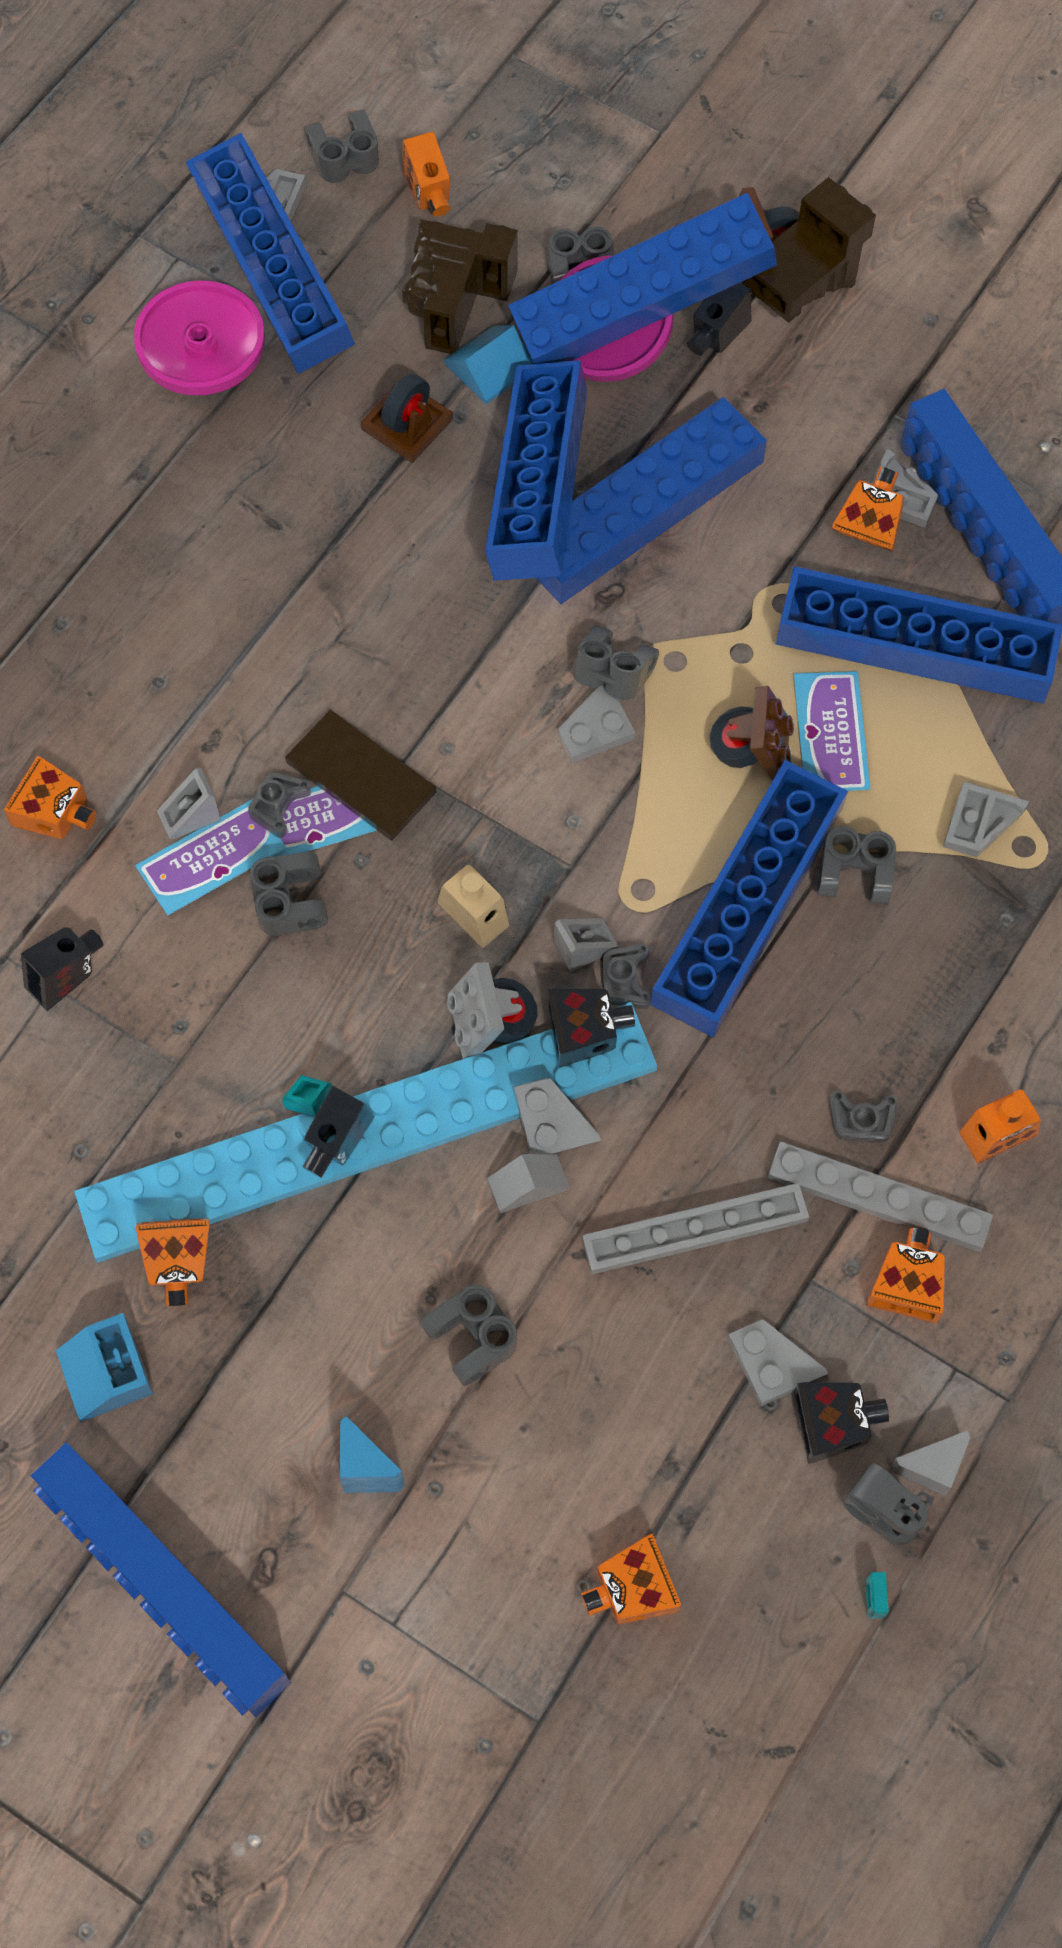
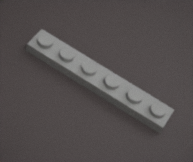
M780 1142L767 1178L786 1186L799 1183L803 1192L908 1228L928 1230L931 1232V1236L980 1253L984 1247L993 1218L991 1213Z
M796 1183L582 1235V1242L592 1275L806 1223L810 1217L800 1185Z

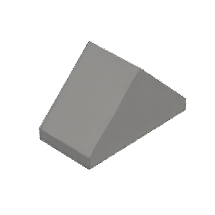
M195 768L157 810L169 839L179 838L220 821L214 794L201 768Z
M603 918L559 919L554 923V945L570 973L602 958L606 951L619 948Z
M522 1154L487 1178L500 1213L570 1189L557 1154Z
M968 1431L897 1457L891 1465L893 1473L942 1495H946L953 1485L971 1437Z

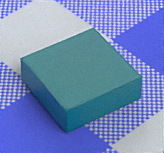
M301 1075L282 1098L284 1108L315 1117L332 1087V1083Z
M872 1572L865 1580L868 1617L870 1619H883L889 1613L886 1572Z

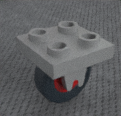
M489 962L475 963L448 993L447 1006L449 1012L453 1014L456 1027L455 1041L461 1049L463 1059L482 1053L494 1040L510 1043L522 1039L533 1029L538 1017L537 1004L529 990L513 979L499 978L493 980Z

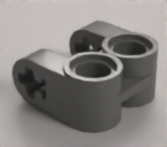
M365 110L348 114L351 132L347 136L346 141L338 137H327L320 122L304 127L309 150L320 176L325 181L332 183L341 182L346 179L350 170L359 174H369L378 167L377 136Z
M596 226L588 228L582 235H578L570 229L555 231L549 240L548 264L551 285L558 282L571 269L587 260L601 256H614L611 233L607 229Z
M595 625L579 644L573 673L574 679L588 687H599L604 684L605 691L617 699L628 700L634 698L652 674L658 660L659 650L641 644L635 653L619 651L612 654L613 651L610 644L613 632Z
M838 826L828 833L821 851L817 895L836 897L840 871L854 868L860 869L863 873L872 876L870 902L888 905L892 892L896 843L893 838L882 831L861 834L846 826ZM842 844L847 847L849 852L846 854L838 853L833 848V845ZM878 849L884 857L874 858L869 854L868 850Z
M301 852L265 857L253 864L250 877L255 911L259 926L266 934L279 936L321 928L328 923L326 904L324 902L308 900L291 903L289 884L311 881L320 876L319 860L316 854ZM265 878H277L272 884L262 883ZM272 909L282 910L277 916L266 915Z
M481 1285L466 1287L428 1313L420 1322V1325L431 1340L441 1337L461 1323L477 1342L479 1347L461 1359L452 1369L463 1386L475 1382L509 1359L517 1347V1330L514 1323L505 1316L497 1305L492 1292ZM479 1301L487 1308L480 1315H472L466 1310V1307L471 1302ZM494 1332H502L508 1337V1341L501 1346H494L487 1339Z
M870 1464L843 1501V1506L851 1515L863 1524L871 1527L894 1545L902 1546L911 1542L928 1520V1510L924 1502L904 1487L890 1472L876 1464ZM910 1506L914 1507L917 1510V1512L914 1513L911 1509H909ZM902 1517L908 1521L907 1525L901 1521ZM895 1529L900 1534L896 1535L892 1530Z

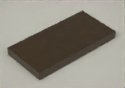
M331 709L285 756L287 764L391 841L437 793L436 786Z

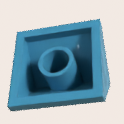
M493 325L444 360V364L485 404H488L513 386L516 366L534 364L514 325Z
M345 1416L340 1421V1481L344 1493L400 1492L405 1487L402 1471Z

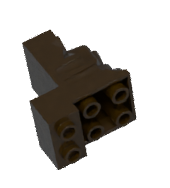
M828 177L802 198L798 221L772 241L777 265L742 281V284L751 289L752 294L789 323L801 314L802 306L824 297L825 291L833 292L841 288H852L855 285L863 243L872 237L876 214L872 212L870 207L862 204L849 194L846 188L838 185Z
M420 220L414 246L415 257L411 266V277L402 289V301L408 305V310L412 315L424 319L426 349L453 354L459 349L477 295L508 301L518 270V230L503 225L498 226L486 223L483 233L467 228L462 229L445 225L440 222Z

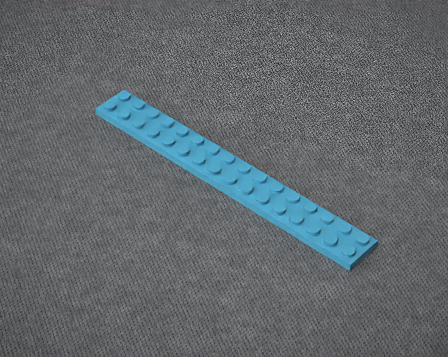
M632 1002L627 1003V1004H624V1005H621V1006H618V1007L632 1005ZM633 1007L635 1027L616 1030L617 1040L614 1050L567 1066L559 1067L553 1030L551 1029L353 1096L365 1103L375 1117L346 1163L342 1166L332 1160L322 1178L302 1167L312 1151V1148L304 1141V1137L315 1117L300 1114L76 1190L74 1193L95 1260L99 1263L140 1249L136 1233V1223L209 1218L210 1225L521 1118L513 1086L549 1077L571 1101L657 1071V1063ZM336 1135L331 1136L327 1143L332 1142Z

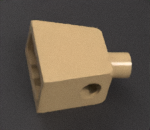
M466 865L441 887L438 904L482 948L509 927L502 896L471 865ZM486 916H489L491 919L485 922Z

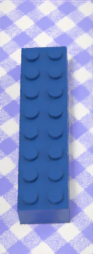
M240 133L186 161L202 197L297 373L299 374L355 345L345 319L243 134Z
M746 193L508 306L534 364L573 361L776 266L775 249L749 194Z
M581 360L516 366L485 548L494 581L561 576L588 392Z
M945 388L910 403L901 439L902 450L906 456L911 457L915 462L922 480L928 481L932 489L938 494L937 502L941 506H945L952 517L955 528L959 532L962 531L967 538L972 553L982 560L991 581L997 582L1004 593L1008 606L1012 609L1014 608L1020 616L1062 624L1061 554Z
M722 397L573 500L571 503L561 576L536 579L560 604H563L761 465L764 461L767 439Z
M794 566L780 620L776 645L1044 704L1053 681L1062 634V624Z
M787 760L783 762L653 987L651 1006L713 1038L715 1037L825 842L828 833L843 810L848 793L847 790Z
M67 1442L30 1475L38 1484L33 1490L34 1493L55 1515L61 1510L65 1513L59 1518L61 1522L81 1543L87 1538L91 1541L86 1546L88 1551L107 1571L113 1566L118 1570L113 1577L134 1600L139 1595L145 1599L140 1606L160 1628L168 1623L172 1629L167 1635L187 1657L193 1652L196 1653L199 1659L194 1664L214 1686L220 1681L224 1683L227 1689L222 1694L242 1716L249 1710L257 1718L291 1684L281 1668Z

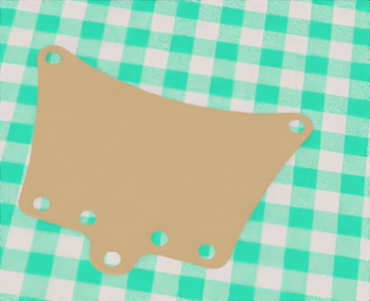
M790 583L771 585L759 591L753 600L752 619L749 625L742 630L662 641L651 646L659 650V656L652 674L644 684L645 727L640 784L633 829L618 890L621 901L629 909L648 913L707 884L715 882L770 787L772 780L759 761L743 768L730 767L717 758L710 745L709 736L711 729L719 716L736 707H754L755 687L769 686L776 698L781 700L787 715H791L794 723L793 735L789 736L791 763L803 768L794 684L795 673L858 671L871 790L848 791L843 810L832 829L838 826H846L861 834H869L873 831L885 832L895 841L896 852L961 855L1020 869H1031L1045 861L1048 854V842L1027 809L978 857L943 847L963 782L1019 798L989 748L960 686L776 645L782 614L774 610L772 601L777 595L787 594ZM739 643L750 646L753 651L752 659L744 664L734 662L730 656L731 648ZM677 651L686 657L687 665L683 670L674 672L665 667L663 663L664 657L669 652ZM1019 836L1031 838L1036 845L1035 853L1030 857L1016 855L1012 849L1013 840ZM842 844L833 845V848L838 853L846 854L849 852L847 847ZM823 845L816 857L821 856ZM878 849L868 850V852H881ZM639 879L651 881L655 886L654 896L647 901L636 899L631 893V887L635 881Z

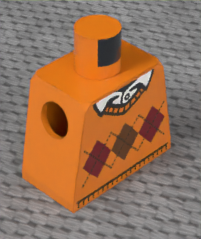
M431 131L403 140L402 173L418 209L430 208L435 217L445 215L450 210L448 203L450 176L434 132Z
M880 466L873 484L859 480L834 521L832 529L838 533L893 552L905 499L903 495L892 491L899 473Z
M40 756L36 757L4 808L10 825L58 839L64 838L73 824L89 830L96 819V811L84 806L87 797L83 786Z
M1019 1089L979 1108L960 1130L959 1134L976 1163L979 1164L1038 1136L1041 1119L1024 1090ZM981 1130H985L986 1139L981 1135Z
M209 1218L136 1223V1233L148 1284H165L166 1306L188 1305V1283L203 1281Z
M910 1228L906 1244L892 1242L866 1306L933 1323L939 1321L944 1310L945 1256L942 1253L928 1250L931 1232L922 1228Z
M653 1534L647 1535L597 1567L596 1573L601 1585L581 1593L582 1601L589 1616L610 1608L617 1625L673 1614L681 1608V1602Z

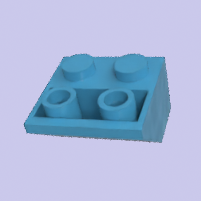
M123 1313L85 1327L56 1350L80 1423L154 1394L130 1324Z

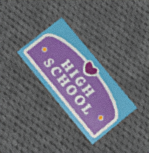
M858 671L795 673L794 684L803 769L847 791L871 790Z
M316 786L311 788L310 796L292 801L284 813L283 819L286 823L287 834L280 839L286 846V849L272 857L312 851L377 830L320 787Z
M252 800L221 816L220 821L196 830L135 865L167 916L251 869L253 864L259 859L272 857L286 849L280 838L250 818L248 807Z

